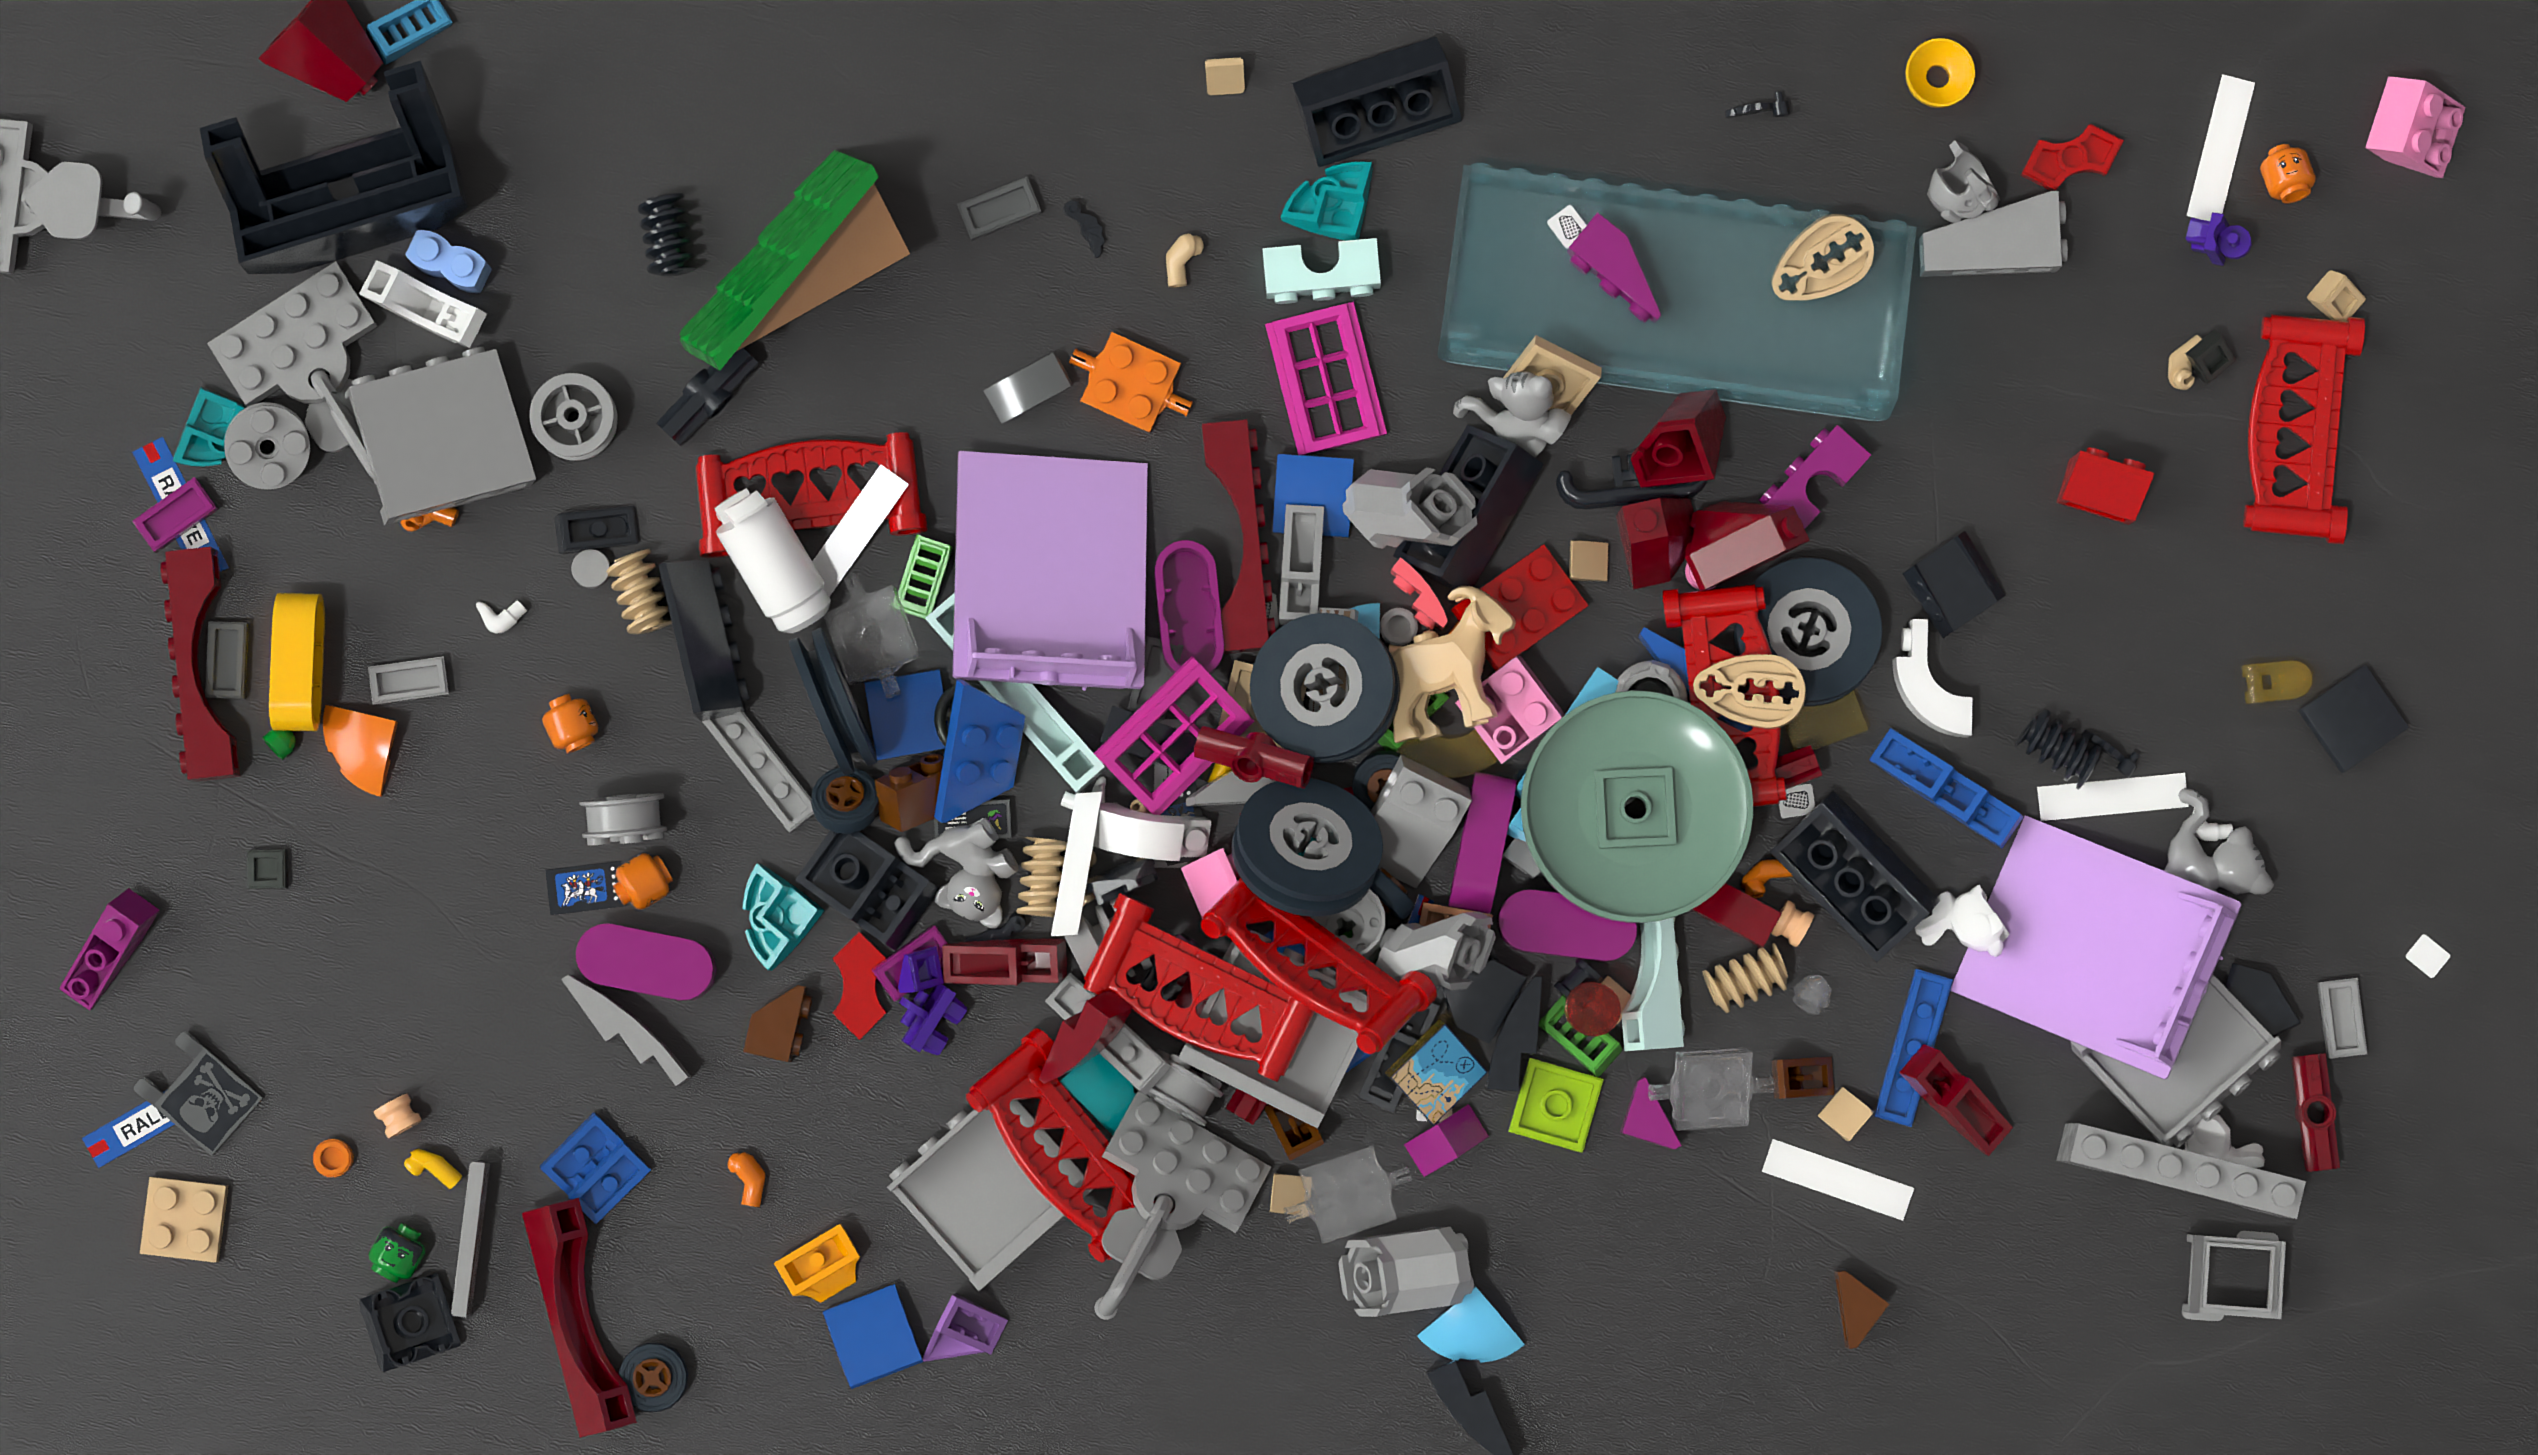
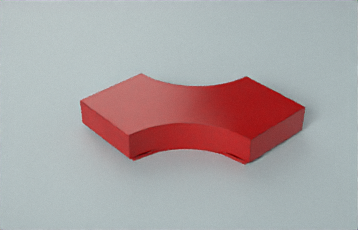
M2089 124L2079 137L2069 142L2050 143L2038 140L2020 176L2050 191H2056L2065 179L2074 174L2093 172L2105 176L2124 140L2092 124Z
M858 932L832 958L839 967L843 978L842 998L833 1014L861 1040L887 1014L878 999L876 990L877 978L871 970L884 961L886 957L861 932Z

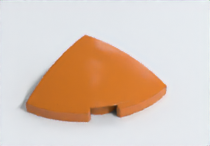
M325 705L323 714L325 743L328 752L333 754L336 762L341 767L340 772L358 788L382 797L391 762L389 756L398 722Z

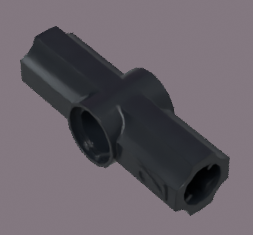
M742 348L733 354L720 371L712 366L708 369H702L689 381L682 391L683 395L656 424L677 444L682 446L708 418L712 419L729 403L733 397L732 392L745 381L759 363Z

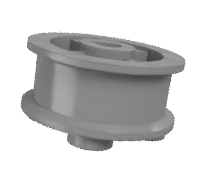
M565 373L549 379L538 389L530 406V424L537 440L549 452L565 460L581 461L592 458L607 448L616 433L618 414L612 397L600 383L583 374ZM571 412H579V417L576 421L568 422V416Z
M262 402L244 408L232 419L225 434V456L230 469L242 482L258 489H277L290 484L303 472L309 459L310 441L303 421L291 409L277 403ZM264 440H271L275 445L271 451H263L260 448V443Z
M627 794L579 801L580 806L586 807L588 830L582 834V838H587V845H603L620 841V844L643 842V840L663 838V831H667V826L661 825L659 800L664 798V794Z
M1158 1049L1156 1053L1171 1068L1147 1093V1096L1181 1116L1205 1126L1207 1122L1203 1117L1215 1097L1221 1098L1223 1096V1093L1219 1090L1222 1083L1203 1072L1200 1074L1191 1069V1065L1178 1059L1179 1056L1175 1054L1169 1055Z

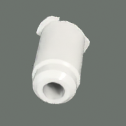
M746 488L729 497L715 508L716 516L722 522V525L716 531L718 538L766 617L773 620L779 631L786 633L800 631L827 613L831 600L823 588L824 580L775 498L764 499L757 490L750 494Z

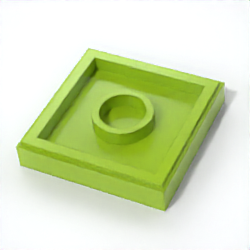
M1529 1058L1508 1132L1583 1153L1603 1079Z

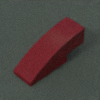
M1726 883L1709 899L1691 909L1692 912L1725 930L1735 933L1760 948L1764 947L1782 914Z
M1066 939L988 940L942 945L944 983L1018 985L1021 982L1059 983L1067 977Z
M1111 990L1087 1000L1082 1012L1062 1022L1039 1080L1047 1083L1085 1064L1098 1055L1115 1038L1133 1007Z
M1923 1044L1899 1072L1934 1110L1983 1154L1989 1156L2012 1130L2013 1127L1970 1078L1962 1076L1940 1050Z

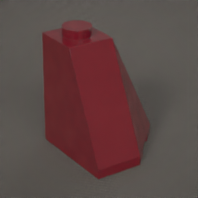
M310 0L258 58L264 64L345 102L350 100L357 92L364 96L378 81L374 74L383 64L346 0Z
M1716 389L1680 393L1632 453L1631 462L1641 488L1715 479L1726 420Z
M1658 498L1622 506L1616 518L1633 590L1667 583L1674 577L1685 559L1686 546L1692 542L1694 528L1690 526L1692 513H1694L1691 499Z
M1721 501L1692 513L1690 526L1694 528L1692 542L1686 546L1685 559L1700 591H1704L1747 574L1810 540L1794 506Z

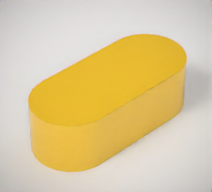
M277 593L275 597L272 618L269 717L272 730H318L322 709L325 607L321 594Z

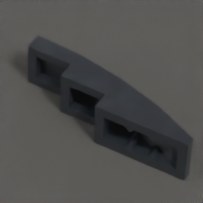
M1442 987L1436 989L1437 997L1424 1011L1416 1012L1382 1050L1377 1052L1359 1098L1394 1113L1403 1091L1390 1077L1423 1046L1444 997Z

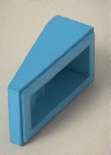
M414 0L368 24L366 35L382 62L387 65L445 30L453 22L439 0ZM425 7L429 9L436 20L431 25L422 12V9ZM410 16H415L422 28L421 30L416 31L409 19ZM399 23L408 35L404 39L395 27ZM386 31L394 42L390 46L382 35Z

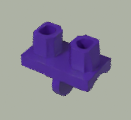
M2212 212L2210 221L2196 218L2190 219L2186 241L2191 243L2193 251L2206 253L2212 264L2224 266L2225 257L2240 259L2249 253L2252 247V239L2249 232L2238 225L2230 226L2224 214Z
M942 984L935 986L930 995L922 990L919 991L912 1002L902 996L899 1004L907 1008V1011L900 1022L909 1027L901 1041L919 1053L923 1049L926 1052L940 1055L947 1044L948 1038L936 1031L935 1027L942 1017L957 1025L968 1008L955 997V992Z

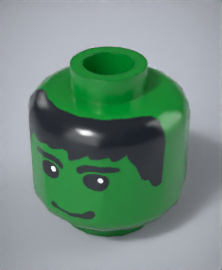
M400 1223L398 1228L384 1227L368 1254L369 1260L373 1263L371 1269L395 1283H398L400 1278L410 1279L426 1252L425 1246L418 1240L421 1233L404 1223Z

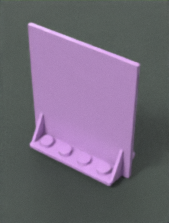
M969 451L958 452L953 634L954 678L1080 686L1083 691L1087 687L1141 689L1144 686L1148 463Z
M2025 815L1990 898L1987 901L2010 934L2003 942L2002 954L1994 957L1988 951L1978 952L1968 947L1950 991L2166 1080L2171 1073L2200 1002L2206 993L2218 960H2223L2221 953L2242 905L2235 899Z

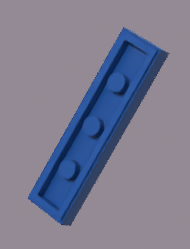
M1919 969L1914 970L1874 1117L1912 1127L1921 1095L1899 1072L1923 1044L1934 1048L1953 979Z

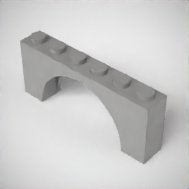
M2065 1123L2056 1160L2092 1170L2147 1181L2221 1200L2245 1209L2297 1219L2306 1183V1181L2079 1123Z

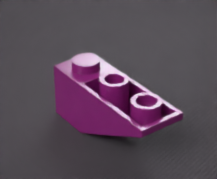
M1597 212L1569 246L1567 253L1571 256L1570 264L1584 275H1587L1589 271L1601 280L1598 286L1612 298L1616 299L1618 296H1621L1631 304L1628 310L1640 321L1646 323L1649 319L1656 324L1661 314L1628 237Z
M130 888L107 904L59 989L89 1011L92 1010L140 944L160 910Z

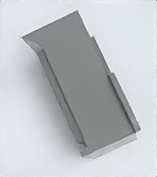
M2240 1231L2236 1238L2187 1234V1242H2191L2192 1245L2188 1304L2183 1303L2182 1306L2184 1318L2220 1321L2224 1315L2281 1319L2286 1242L2279 1241L2276 1234L2269 1232ZM2210 1246L2270 1250L2267 1308L2207 1304Z

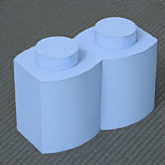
M427 230L416 231L405 254L425 274L439 278L446 277L452 285L468 293H481L492 270L489 264L475 251L462 246H451L442 236Z

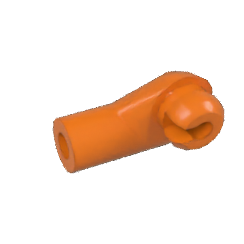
M452 507L403 520L400 523L405 530L410 532L416 531L433 521L453 527L459 510Z
M1777 859L1761 860L1743 876L1741 887L1745 889V894L1758 899L1766 892L1763 884L1769 879L1793 877V875Z

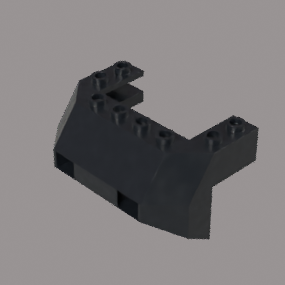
M421 60L384 71L391 90L388 91L390 102L401 128L261 171L237 117L200 128L205 160L230 213L238 263L247 274H295L412 238L417 230H438L468 207L462 176L446 123Z

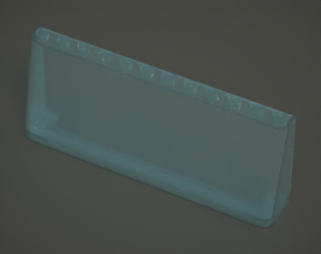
M1474 163L1471 166L1463 165L1437 356L1449 363L1508 371L1535 335L1602 367L1601 378L1597 382L1599 384L1672 394L1716 389L1720 400L1868 421L1887 420L1892 414L1899 395L1917 227L1907 226V223L1901 220L1878 222L1871 221L1863 215H1849L1862 223L1873 241L1874 257L1866 275L1857 283L1826 297L1812 300H1783L1774 293L1771 285V278L1779 259L1790 243L1805 228L1817 219L1832 214L1831 212L1821 209L1811 210L1810 212L1794 210L1792 206L1785 204H1776L1772 207L1761 206L1748 199H1738L1734 202L1719 200L1717 196L1711 194H1700L1697 197L1681 195V192L1674 189H1661L1660 191L1645 190L1642 186L1631 183L1623 184L1622 186L1608 185L1605 181L1595 178L1585 179L1584 181L1572 180L1566 175L1559 173H1550L1543 176L1531 174L1530 171L1522 168H1512L1506 171L1493 169L1491 165L1485 163ZM1571 205L1586 225L1598 212L1623 232L1629 239L1661 316L1656 324L1649 319L1646 323L1640 321L1628 310L1631 304L1621 296H1618L1616 299L1612 298L1598 286L1601 280L1589 271L1587 275H1584L1573 267L1569 262L1571 256L1567 253L1568 249L1564 247L1547 224V221L1565 207ZM1849 231L1845 234L1847 241L1842 245H1838L1835 241L1829 244L1831 251L1828 254L1822 256L1817 252L1813 255L1815 262L1810 265L1811 268L1819 267L1822 271L1829 268L1827 261L1832 257H1836L1839 261L1845 257L1843 253L1845 248L1852 246L1854 250L1861 247L1859 240L1863 237V234L1855 235L1852 231ZM1805 272L1790 277L1787 273L1781 276L1782 284L1778 286L1779 289L1787 288L1790 292L1797 289L1795 282Z

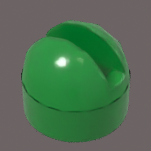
M270 730L262 737L267 746L281 760H284L295 748L296 740L292 731Z

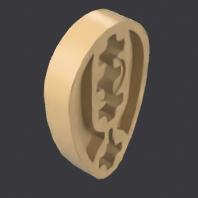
M1830 214L1817 219L1790 243L1779 259L1771 278L1774 293L1783 300H1812L1840 292L1857 283L1870 269L1874 257V246L1869 232L1862 223L1848 215ZM1849 231H1852L1855 235L1863 234V237L1859 240L1861 247L1857 250H1854L1852 246L1845 248L1843 251L1845 257L1840 261L1836 257L1830 258L1827 261L1829 266L1827 270L1822 271L1819 267L1811 268L1810 265L1815 262L1813 255L1817 252L1822 256L1828 254L1831 251L1829 247L1831 242L1835 241L1838 245H1842L1847 241L1845 234ZM1805 272L1795 282L1797 288L1795 291L1790 292L1787 288L1779 289L1778 286L1782 284L1781 276L1787 273L1790 277Z
M1753 654L1724 660L1701 671L1695 677L1693 683L1696 696L1713 711L1732 721L1764 729H1775L1789 724L1801 712L1806 698V686L1800 671L1789 660L1777 655ZM1709 676H1715L1718 684L1732 688L1721 689V691L1717 690L1714 692L1713 697H1707L1706 690L1700 689L1701 682H1708ZM1749 679L1754 680V685L1758 688H1764L1767 681H1772L1774 688L1779 690L1784 689L1786 683H1792L1793 689L1799 691L1798 698H1792L1791 704H1784L1783 697L1773 696L1771 702L1766 703L1764 696L1761 694H1754L1752 700L1747 701L1745 700V695L1739 692V687L1746 686Z

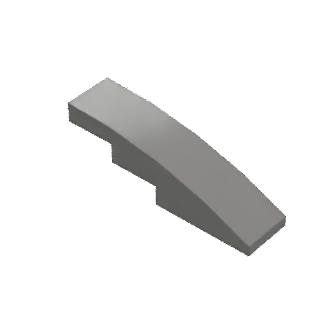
M571 975L561 979L606 1042H611L618 1036H621L640 1064H646L653 1058H656L675 1086H681L692 1078L669 1048L638 1018L610 997Z

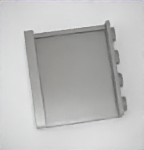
M476 347L464 351L462 358L449 361L448 356L437 357L427 361L426 367L412 370L410 365L402 366L389 371L390 376L375 380L374 375H367L352 381L353 386H350L344 395L346 400H351L383 505L380 513L384 525L531 487L535 482L536 476L496 349L485 352L484 347Z
M1250 931L1252 933L1258 934L1259 938L1263 942L1271 943V939L1255 931ZM1235 945L1227 962L1272 983ZM1287 947L1283 954L1280 953L1283 956H1288L1294 965H1304L1305 956ZM1327 967L1319 968L1318 971L1314 969L1308 971L1310 977L1320 980L1325 988H1335V971ZM1224 988L1208 998L1200 1014L1201 1018L1211 1017L1212 1022L1216 1025H1223L1227 1021ZM1364 989L1339 994L1341 1000L1351 1003L1356 1011H1366L1367 991ZM1259 1005L1235 1019L1231 1025L1232 1031L1236 1035L1246 1034L1247 1039L1251 1042H1258L1262 1038ZM1315 1012L1285 1075L1281 1076L1278 1082L1259 1074L1257 1071L1260 1065L1256 1061L1217 1054L1189 1043L1184 1045L1178 1059L1318 1128L1358 1048L1356 1043L1358 1033Z
M2213 974L2171 1073L2166 1080L2071 1041L2072 1051L2160 1144L2170 1147L2173 1144L2176 1147L2183 1145L2194 1134V1131L2191 1129L2201 1119L2208 1122L2215 1117L2223 1108L2221 1102L2231 1093L2234 1096L2242 1093L2251 1084L2252 1080L2249 1077L2260 1067L2263 1071L2267 1070L2281 1056L2278 1053L2281 1049V1040L2278 1037L2273 1038Z
M1012 1100L1010 1102L1012 1113L1020 1115V1122L1023 1126L1032 1127L1035 1119L1018 1100ZM963 1109L946 1124L951 1130L940 1140L935 1135L918 1149L922 1156L911 1166L905 1161L889 1175L893 1182L887 1188L899 1198L968 1276L969 1281L975 1288L980 1291L1064 1215L1037 1190L1021 1170L1006 1146L991 1112L984 1109L982 1112L973 1110L967 1114ZM1044 1129L1036 1130L1034 1133L1035 1141L1040 1145H1044L1046 1155L1056 1157L1059 1146ZM1071 1159L1060 1160L1058 1165L1060 1172L1069 1176V1183L1073 1187H1081L1084 1174ZM1093 1189L1085 1190L1083 1193V1198L1086 1197Z

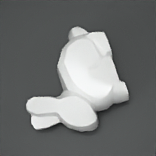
M1980 885L1972 888L1970 892L1961 894L1958 898H1955L1948 891L1941 893L1937 897L1940 902L1932 910V915L1923 919L1915 927L1916 934L1922 937V943L1927 946L1935 945L1944 931L1952 929L1964 946L1978 952L1988 951L1994 957L2002 954L2003 942L2010 935L1996 912L1988 904L1987 896Z
M2219 1114L2208 1122L2201 1119L2191 1128L2194 1134L2185 1142V1151L2252 1168H2261L2265 1163L2261 1145L2252 1143L2239 1149L2231 1146L2230 1128Z

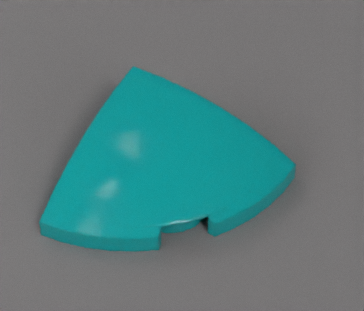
M1348 162L1326 168V177L1318 179L1313 185L1310 186L1309 181L1303 182L1288 199L1283 208L1281 220L1319 235L1345 241L1359 240L1370 190L1372 162Z
M200 387L179 440L173 461L184 465L202 467L221 464V459L226 458L224 440L227 428L232 419L247 406Z
M759 863L755 865L748 879L743 898V909L750 910L749 920L752 928L747 929L745 933L755 956L768 971H772L801 942L822 915L824 909L767 867Z
M1100 1053L1085 1064L1073 1069L1060 1081L1112 1135H1114L1136 1095L1132 1083Z

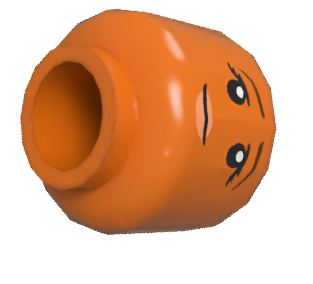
M2282 144L2272 148L2268 152L2269 156L2263 160L2260 166L2269 195L2274 199L2282 200L2283 203H2294L2306 198L2311 193L2310 189L2316 181L2307 152L2299 147H2290L2289 144Z
M566 694L549 702L551 710L543 715L542 721L556 749H565L567 754L595 742L593 736L598 732L599 727L587 700L583 698L572 700L570 694Z
M641 853L616 869L618 883L614 884L613 888L623 905L631 902L635 908L642 910L667 896L669 893L668 884L673 880L658 855L652 858L647 853Z

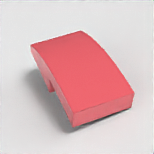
M1400 557L1391 569V574L1396 577L1393 583L1410 596L1414 591L1420 595L1412 605V609L1417 612L1414 618L1429 630H1433L1435 626L1443 630L1448 620L1438 598L1422 576Z

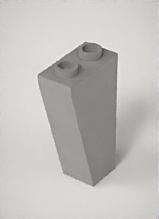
M2050 191L1980 214L1975 218H1968L1923 233L1919 238L1920 277L2057 272L2062 267V262H2066L2068 257L2067 240L2061 239L2060 224H2065L2066 222L2065 201H2059V191Z

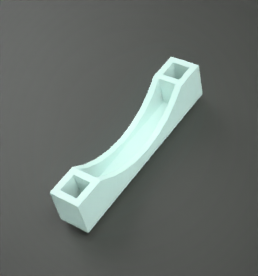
M954 593L925 618L952 651ZM979 681L991 696L1019 710L1026 716L1023 728L1024 734L1076 793H1080L1106 770L1101 761L1033 684Z
M1675 917L1656 922L1640 923L1641 961L1638 978L1631 997L1621 1013L1624 1051L1684 1047L1683 1036L1685 1026L1681 1018L1680 998L1682 988L1678 980L1677 959L1679 950L1675 942Z

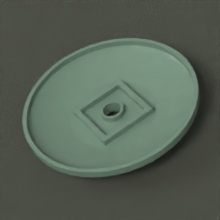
M1649 691L1616 692L1600 696L1576 707L1562 717L1541 740L1532 755L1523 781L1521 793L1522 828L1527 846L1537 867L1547 881L1571 903L1589 913L1613 921L1626 923L1656 922L1676 917L1699 906L1713 896L1733 874L1744 854L1751 833L1753 820L1752 787L1748 771L1735 744L1727 733L1703 711L1690 703L1662 693ZM1636 797L1645 803L1646 812L1642 818L1632 819L1625 813L1624 806L1629 798Z

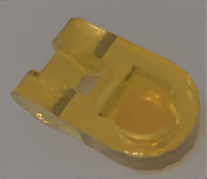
M2290 660L2241 666L2242 676L2247 678L2248 692H2244L2246 704L2296 699L2305 695L2312 685L2310 669L2299 661ZM2271 675L2272 689L2263 690L2262 676Z

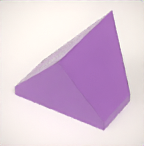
M955 1293L951 1296L922 1359L926 1362L984 1352L991 1355L1008 1320Z

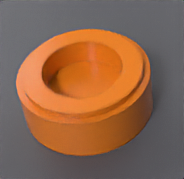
M328 1139L321 1142L313 1154V1163L316 1170L326 1177H340L346 1174L352 1167L354 1159L350 1146L339 1139Z

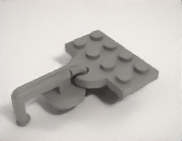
M0 119V273L14 274L18 238L21 236L34 235L46 228L54 237L82 240L93 234L97 227L98 216L155 221L161 217L160 207L142 198L136 192L129 193L124 200L101 198L102 176L95 167L89 164L61 162L48 172L41 165L28 161L33 124L26 121Z
M335 261L207 344L247 407L260 402L280 388L290 398L304 404H309L305 426L316 444L322 450L330 453L339 452L351 446L364 469L376 484L351 400H346L344 394L350 386H353V380L348 379L350 375V357L346 346L376 328L377 324L345 273Z
M1138 1091L1101 1156L1135 1175L1131 1188L1135 1207L1117 1211L1112 1216L1102 1235L1103 1249L1110 1257L1121 1262L1122 1265L1104 1297L1099 1298L1095 1303L1096 1315L1104 1320L1111 1319L1116 1315L1117 1307L1127 1294L1137 1273L1154 1280L1163 1279L1169 1275L1182 1251L1176 1230H1181L1194 1224L1202 1214L1236 1233L1267 1177L1271 1166Z

